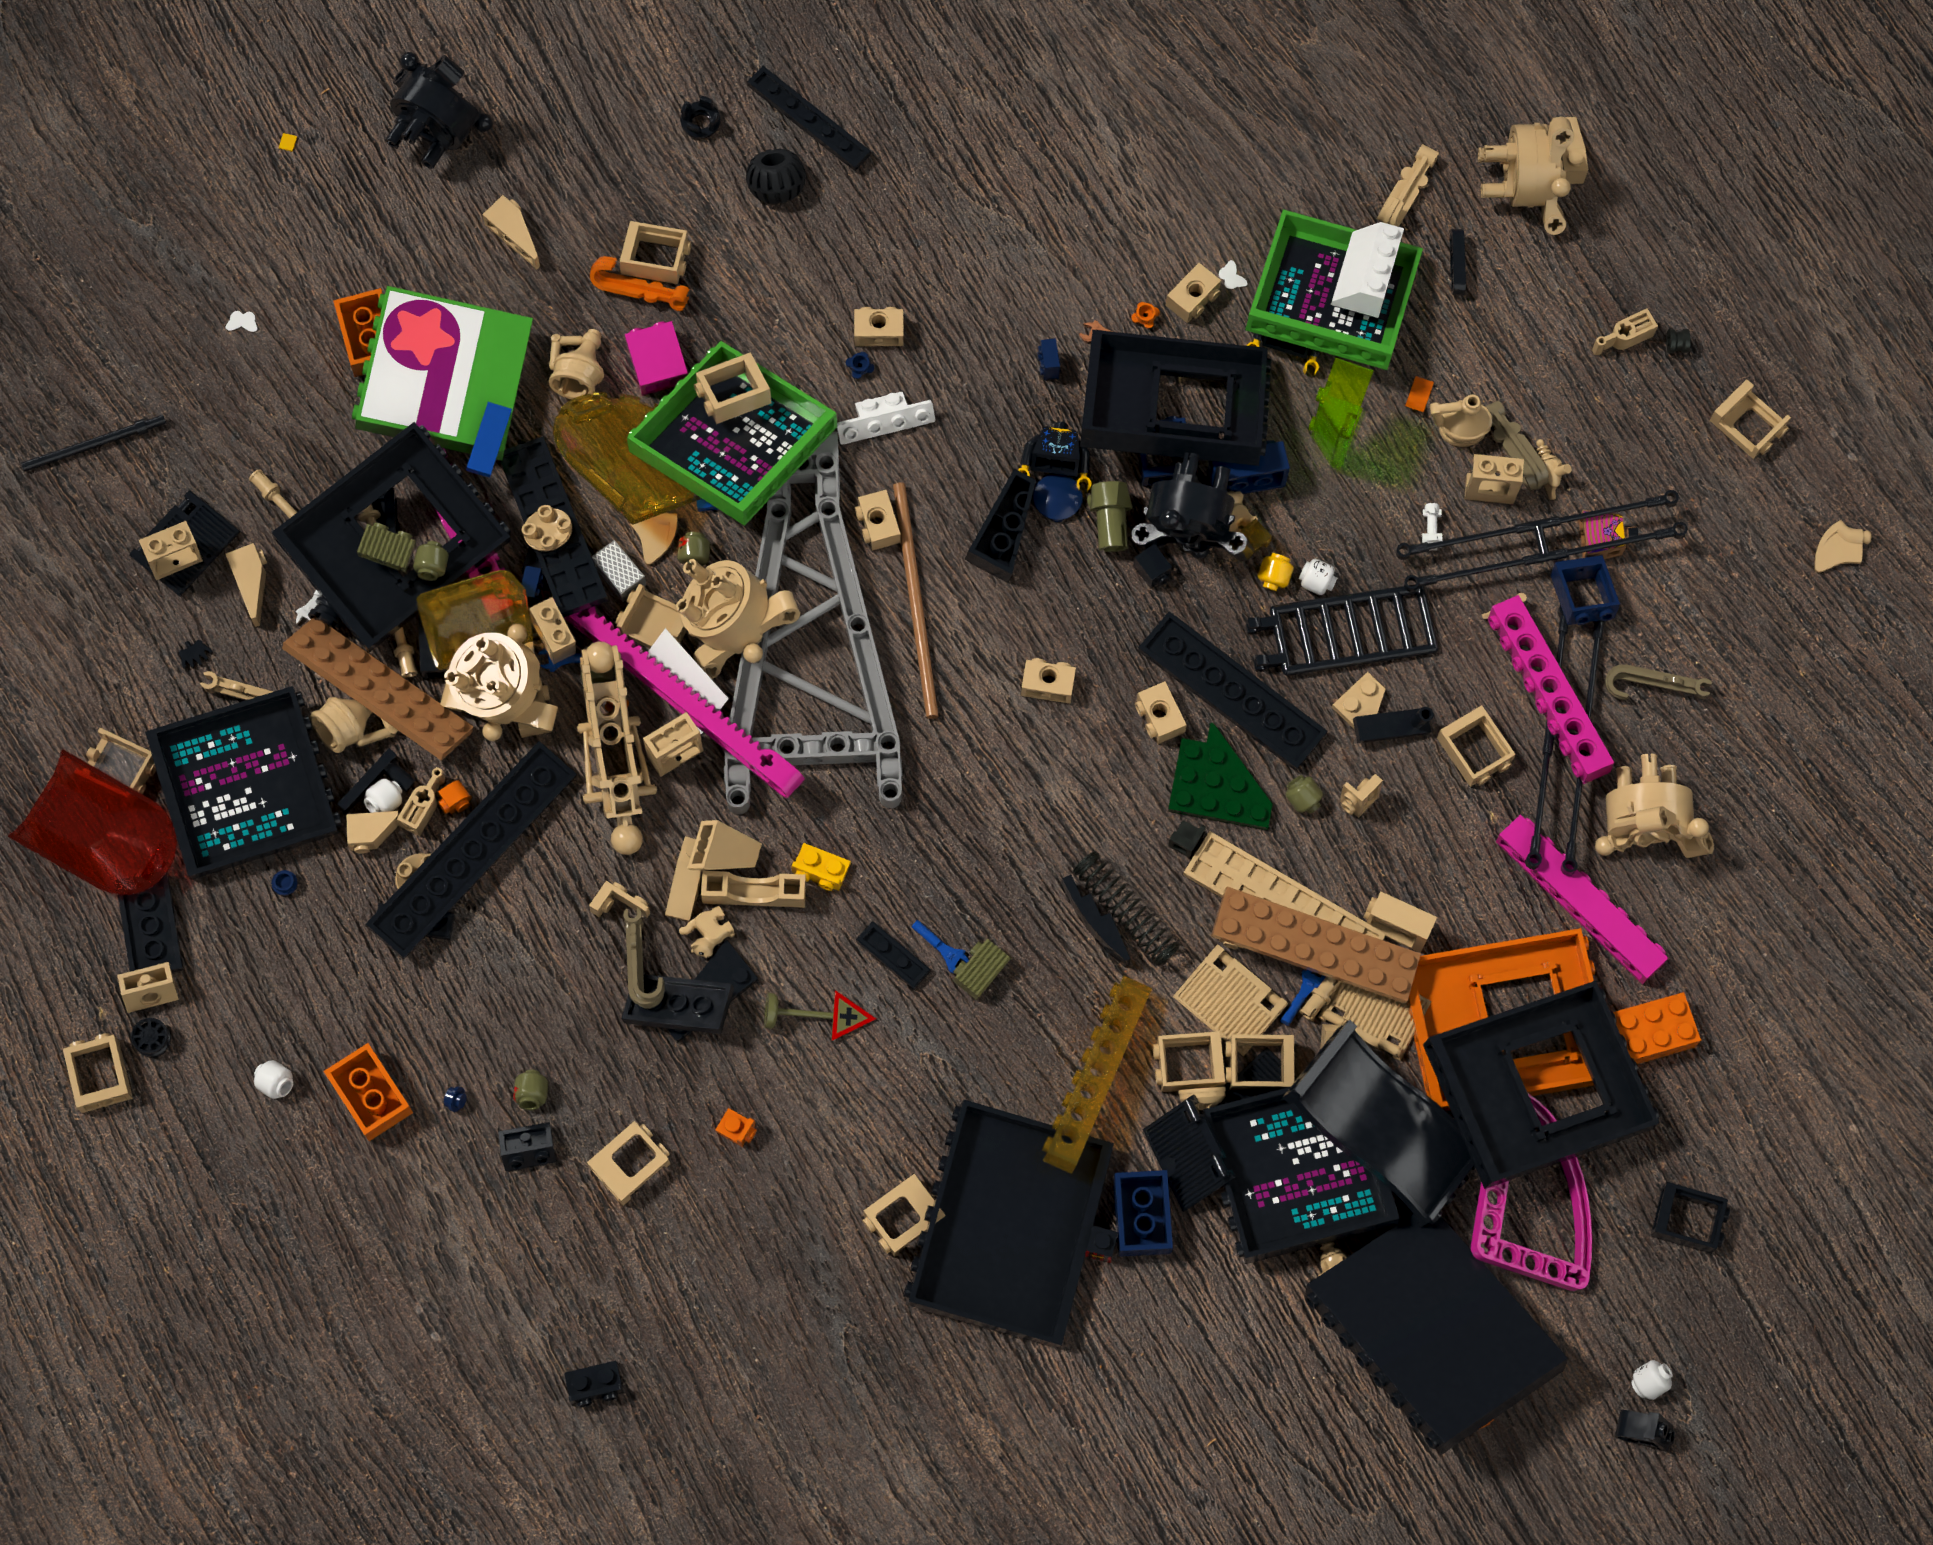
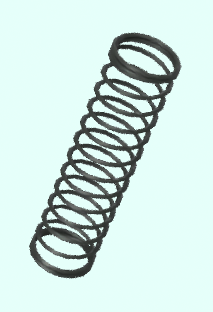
M1098 851L1091 852L1073 869L1074 875H1079L1080 881L1087 880L1085 888L1094 887L1092 895L1100 894L1098 902L1104 903L1107 901L1105 910L1113 909L1112 917L1120 916L1118 925L1127 923L1125 932L1134 931L1131 939L1136 940L1140 938L1138 947L1147 945L1145 954L1154 953L1151 962L1155 966L1161 965L1179 949L1180 944L1178 942L1172 943L1153 960L1158 951L1173 936H1170L1159 947L1147 953L1151 944L1166 931V928L1143 945H1140L1141 941L1160 921L1155 922L1143 934L1133 938L1137 930L1153 916V913L1149 914L1136 927L1127 930L1130 923L1146 909V906L1142 907L1127 921L1120 923L1127 911L1133 908L1140 899H1136L1126 910L1114 916L1117 908L1133 894V891L1129 892L1116 905L1107 908L1110 901L1127 884L1122 885L1109 898L1100 901L1103 894L1120 877H1116L1105 889L1094 893L1097 886L1111 875L1114 869L1109 870L1098 882L1087 886L1090 879L1107 864V862L1102 863L1091 875L1081 879L1084 871L1100 858V854L1097 853Z

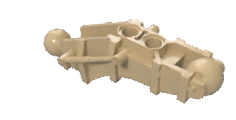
M598 641L592 643L587 649L581 650L582 657H580L588 723H581L577 726L579 734L583 733L587 794H584L583 802L585 804L602 802L606 818L616 817L617 827L611 834L612 847L622 855H631L637 852L643 843L641 830L632 823V815L642 814L639 796L654 795L657 792L655 784L651 785L636 727L640 726L641 720L639 716L628 717L627 688L624 685L620 652L618 653L617 645L611 646L606 642ZM614 667L615 681L592 684L590 670L595 673H605ZM605 701H610L613 703L612 711L607 714L600 711L601 704ZM613 726L616 728V735L613 738L603 736V731L606 727ZM623 737L628 773L606 776L601 740L607 745H614ZM634 740L641 769L636 768L632 748ZM589 745L594 748L597 773L593 775ZM644 779L645 786H637ZM619 783L627 785V790L622 795L614 793V787ZM593 786L600 788V792L593 793Z

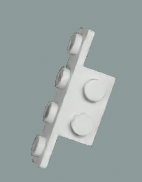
M903 392L866 399L855 403L858 418L838 422L837 431L840 444L843 445L935 422L933 403L931 400L907 405Z

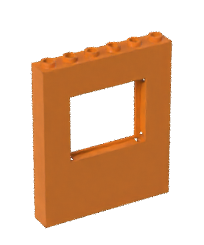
M1581 928L1420 956L1408 998V1003L1410 1004L1409 1014L1415 1026L1413 1037L1426 1095L1442 1109L1450 1111V1107L1423 1047L1426 1040L1431 1036L1487 1018L1488 1015L1481 989L1482 985L1549 974L1555 995L1593 982L1595 967L1593 961L1588 958L1589 941L1586 935L1583 936ZM1419 995L1431 1001L1425 1015H1423L1422 1000L1420 1001ZM1571 1031L1563 1034L1567 1050L1513 1059L1525 1089L1531 1096L1594 1085Z

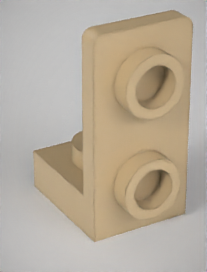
M608 881L604 883L589 905L591 913L599 918L603 912L607 913L611 909L614 897L635 911L639 908L642 915L647 918L650 915V910L647 906L648 903L637 895L633 898L626 893L627 890L622 885L616 882L611 884Z

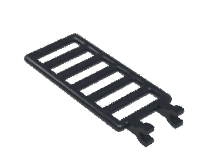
M1404 586L1274 605L1270 607V617L1248 618V623H1246L1247 634L1273 629L1279 653L1256 655L1253 661L1255 671L1281 666L1282 672L1286 676L1438 652V644L1425 586L1418 587L1415 592H1408ZM1416 594L1427 645L1413 647L1402 596ZM1380 599H1393L1403 645L1401 649H1388L1378 604ZM1368 601L1379 652L1364 654L1354 603ZM1344 605L1354 656L1340 658L1329 607ZM1320 609L1330 656L1328 660L1315 661L1305 614L1307 610ZM1295 612L1306 663L1291 665L1280 614Z

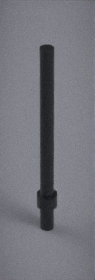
M164 415L148 420L143 418L134 421L133 425L21 462L24 472L135 434L140 436L148 433L149 429L167 424Z

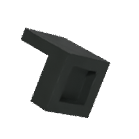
M1182 821L1177 831H1174L1170 837L1168 847L1191 858L1205 834L1206 826L1201 825L1200 828H1197L1186 821Z

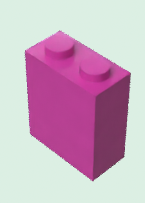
M664 321L658 322L652 327L645 329L635 328L625 334L627 348L642 396L675 387L679 380L684 379L688 375L672 321L667 323Z

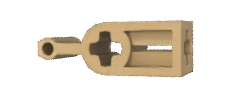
M1648 308L1616 323L1612 334L1598 337L1592 351L1594 355H1600L1603 350L1612 346L1618 350L1627 349L1653 337L1658 325Z
M434 768L426 786H419L412 792L397 818L401 828L420 837L438 805L435 793L439 786L445 782V775L442 769Z

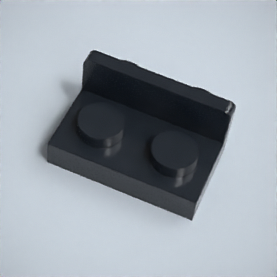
M550 1122L498 1131L501 1158L505 1171L520 1170L539 1165L543 1166L557 1161Z
M616 1360L564 1373L569 1402L571 1405L576 1404L577 1408L592 1405V1400L602 1398L604 1402L619 1398L618 1394L624 1393Z

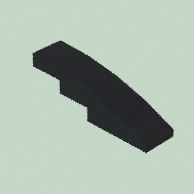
M1072 875L1062 878L1061 886L1072 908L1087 930L1124 967L1129 966L1130 956L1111 913L1100 916L1092 895L1088 894L1081 897Z

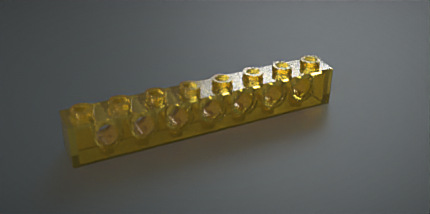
M1123 976L1120 983H1114L1109 994L1113 998L1111 1004H1105L1099 1017L1104 1019L1101 1027L1096 1025L1090 1040L1094 1041L1092 1048L1086 1047L1081 1058V1062L1085 1063L1082 1071L1077 1069L1071 1081V1084L1075 1085L1073 1092L1067 1091L1061 1106L1066 1107L1063 1115L1057 1114L1052 1128L1056 1130L1053 1138L1048 1136L1042 1151L1046 1152L1043 1159L1044 1162L1072 1174L1152 990L1151 987L1126 976ZM1118 1004H1125L1129 1010H1122ZM1109 1026H1116L1120 1032H1113ZM1100 1047L1107 1048L1110 1054L1102 1053ZM1090 1069L1098 1070L1101 1076H1094ZM1081 1091L1088 1092L1092 1098L1083 1097ZM1076 1113L1080 1115L1082 1120H1074L1071 1114ZM1061 1136L1070 1137L1073 1143L1064 1142Z

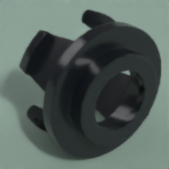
M701 96L699 102L690 104L686 101L681 108V126L686 134L693 138L703 139L712 136L718 130L720 115L713 106L712 99ZM698 115H703L709 119L710 123L706 128L701 129L700 126L692 123L693 119Z

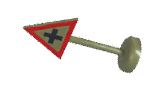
M836 990L834 992L833 1013L778 1008V996L775 993H767L765 1001L764 1028H774L778 1015L833 1019L831 1041L876 1020L875 1017Z

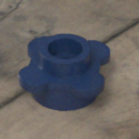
M865 352L857 353L846 360V366L851 369L854 379H860L862 375L870 374L874 371V365L870 363L868 354Z

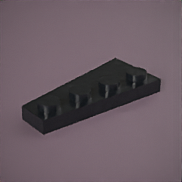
M727 939L694 979L732 984L734 991L731 1001L759 981L758 977ZM665 1028L676 1043L692 1032Z

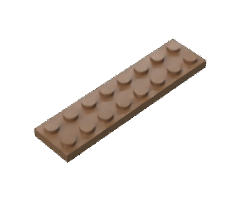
M316 616L283 642L282 649L441 761L472 734L474 727L448 708L440 705L438 701L335 629L329 627L321 620H315Z
M1228 886L1224 890L1211 937L1402 1003L1408 1001L1421 953Z

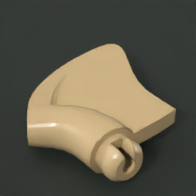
M650 498L647 503H643V508L646 511L630 524L641 539L644 560L647 565L654 564L668 551L674 542L678 530V514L667 513L654 499Z
M1842 520L1833 524L1824 533L1818 544L1814 561L1815 572L1822 573L1840 564H1861L1863 543L1869 544L1871 542V532L1849 528Z

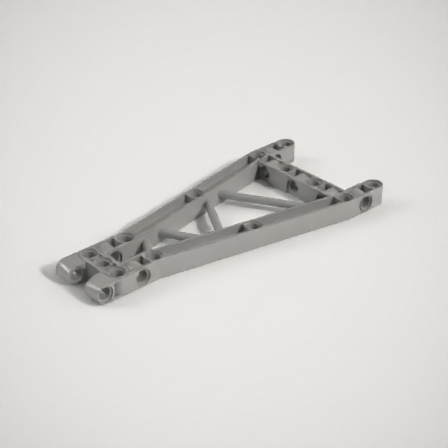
M832 432L803 463L808 467L805 470H797L768 500L755 576L760 580H766L768 599L778 593L782 565L836 591L837 595L801 615L797 621L786 624L771 634V629L762 634V640L757 644L763 650V656L759 662H747L743 653H741L730 722L731 724L736 723L739 730L743 729L746 736H752L763 672H766L869 723L872 733L852 734V731L822 732V735L802 736V733L771 734V737L752 739L753 742H759L761 750L771 749L791 765L876 762L880 803L886 808H895L902 799L900 740L839 507L838 432ZM829 463L832 467L830 469H823L821 465ZM815 483L816 512L789 527L791 519L790 484ZM826 509L834 511L832 515H825L822 512ZM776 511L785 513L782 517L773 516ZM819 522L833 579L785 556L787 540ZM840 604L867 711L766 662L768 647ZM856 624H860L865 627L861 631H854L852 629V627ZM892 742L895 746L887 750L882 747V744ZM835 744H841L844 746V749L836 752L831 747ZM784 746H791L794 749L789 754L781 752ZM725 750L724 782L727 805L730 812L741 815L747 812L750 807V770ZM887 790H894L897 795L893 798H887L884 793ZM736 796H741L745 800L741 804H734L732 799Z

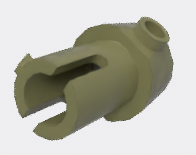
M1107 481L1093 484L1091 494L1087 498V503L1090 507V512L1097 513L1099 551H1125L1128 549L1126 511L1132 509L1127 483Z

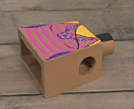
M1582 510L1581 513L1590 512V511H1588V510ZM1612 513L1578 520L1581 547L1638 536L1637 527H1624L1621 514ZM1626 544L1584 552L1582 557L1603 555L1604 559L1617 557L1623 554Z

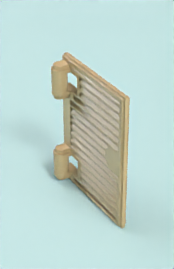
M1218 944L1173 996L1214 1032L1220 1031L1221 1038L1226 1042H1229L1231 1034L1262 1035L1289 1004L1239 961L1225 952ZM1217 958L1227 966L1223 971L1213 964ZM1264 998L1274 1005L1271 1011L1261 1004ZM1237 1045V1051L1242 1056H1245L1252 1046Z
M1344 982L1340 983L1330 996L1331 1001L1328 1004H1324L1318 1018L1324 1022L1327 1020L1335 1025H1342L1350 1019L1357 1026L1355 1031L1366 1044L1379 1051L1383 1049L1392 1054L1393 1058L1401 1061L1415 1031L1413 1019L1409 1014L1410 1004L1408 1001L1402 1003ZM1419 995L1420 1001L1422 1000L1423 1015H1425L1431 1001ZM1333 1007L1344 1012V1016L1342 1017L1332 1012ZM1388 1036L1400 1041L1399 1045L1397 1046L1388 1041Z

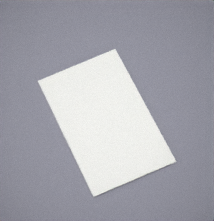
M665 628L649 649L650 658L655 657L658 664L662 663L665 670L669 669L672 676L677 675L680 682L684 681L687 688H693L694 694L699 693L702 700L706 699L709 706L714 705L716 712L720 711L729 698Z

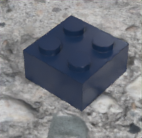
M1056 338L1041 340L1037 352L1038 361H1040V375H1043L1044 380L1059 379L1060 363Z
M525 567L519 592L523 606L533 607L542 601L541 590L545 588L546 580H544L541 568Z

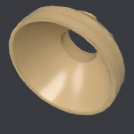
M1226 1087L1178 1090V1094L1182 1102L1195 1095L1199 1101L1196 1104L1197 1109L1203 1110L1221 1103L1226 1096Z

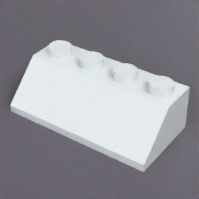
M1379 222L1352 232L1331 305L1379 318L1404 228Z

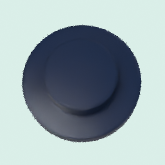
M282 870L273 876L271 884L273 890L278 895L287 896L296 890L298 881L294 873Z
M457 1086L455 1088L450 1087L444 1097V1106L448 1107L450 1111L457 1112L464 1107L467 1100L464 1088Z

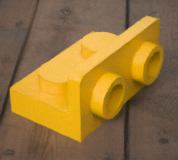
M803 843L798 857L793 862L791 868L792 873L805 875L806 882L812 880L819 883L818 886L825 890L832 891L835 889L839 891L851 861Z

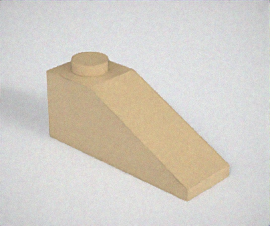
M1565 117L1571 123L1574 140L1561 156L1563 170L1566 171V180L1570 184H1583L1588 173L1585 145L1577 118Z
M502 195L482 214L485 226L537 270L540 267L539 258L523 219L521 207L513 199L509 201Z
M254 543L225 555L254 626L257 627L260 626L266 579V571L263 565L267 564L262 549L257 551Z
M685 836L677 861L665 916L690 922L702 884V871L705 870L687 869L696 839Z

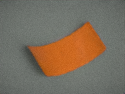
M1415 376L1405 407L1424 412L1434 382Z

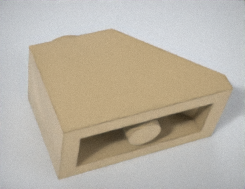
M398 811L346 814L347 844L351 851L359 854L377 849L399 826L397 822Z

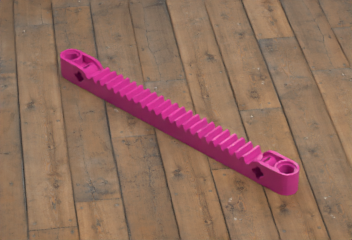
M595 606L564 617L565 620L592 642L600 641L606 642L611 646L617 645L618 653L620 652L625 669L679 713L684 714L687 712L701 731L781 796L788 798L803 783L805 778L793 765L771 749L761 750L759 742H753L752 736H746L743 729L739 730L736 723L731 724L729 717L724 718L721 711L716 712L714 705L709 706L706 699L702 700L699 693L694 694L692 687L687 688L684 681L680 682L677 675L672 676L669 669L665 670L662 663L658 664L655 657L650 658L647 651L643 653L640 645L636 647L634 640L629 641L627 635H622L619 628L614 629L611 622L607 623L604 616L599 618Z

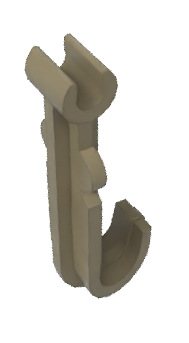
M1500 401L1485 406L1492 415V426L1495 429L1493 439L1498 443H1503L1502 448L1509 458L1524 459V477L1522 482L1529 491L1542 488L1549 480L1547 468L1525 435L1520 434L1521 426L1516 422L1510 423L1507 420L1505 409Z
M1625 664L1614 666L1608 671L1605 678V686L1608 693L1620 700H1627L1629 695L1614 687V681L1618 679L1695 695L1699 699H1705L1710 695V692L1702 691L1700 686L1709 688L1712 684L1707 678L1698 680Z
M637 908V916L629 918L628 909H625L623 917L626 927L628 991L634 1003L642 1008L650 1009L656 1007L662 1001L665 983L663 977H658L657 989L653 993H644L642 913Z

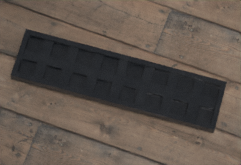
M544 436L504 450L503 460H500L524 524L543 505H549L551 508L562 510L571 519L572 533L565 544L551 551L534 549L553 599L563 618L607 602L608 597Z

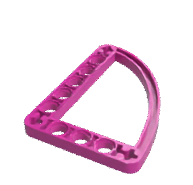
M1528 1094L1542 1126L1557 1121L1543 1104ZM1577 1157L1561 1162L1568 1182L1573 1207L1575 1228L1574 1264L1500 1239L1509 1181L1484 1189L1481 1182L1471 1241V1252L1476 1259L1570 1291H1577L1588 1285L1592 1259L1591 1213L1584 1176ZM1489 1191H1493L1497 1195V1203L1495 1205L1488 1200ZM1485 1216H1489L1493 1220V1228L1491 1230L1487 1229L1484 1225ZM1484 1243V1247L1488 1249V1252L1484 1251L1481 1244ZM1504 1249H1508L1512 1254L1510 1263L1506 1262L1503 1258L1502 1252ZM1527 1256H1530L1535 1262L1533 1270L1528 1269L1525 1264ZM1550 1264L1555 1265L1558 1270L1556 1278H1553L1548 1272ZM1575 1274V1277L1579 1279V1282L1576 1283V1279L1572 1277L1565 1278V1276Z

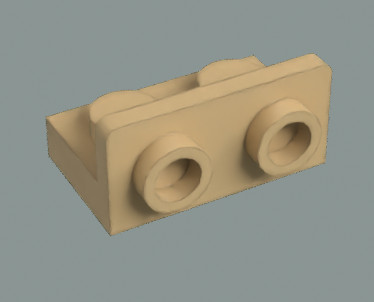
M1374 774L1370 780L1365 778L1359 784L1357 790L1346 782L1343 785L1340 798L1342 808L1348 814H1354L1359 818L1379 798L1383 780Z

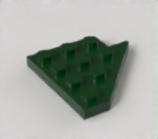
M1210 723L1207 742L1182 738L1168 812L1268 831L1273 804L1215 724Z

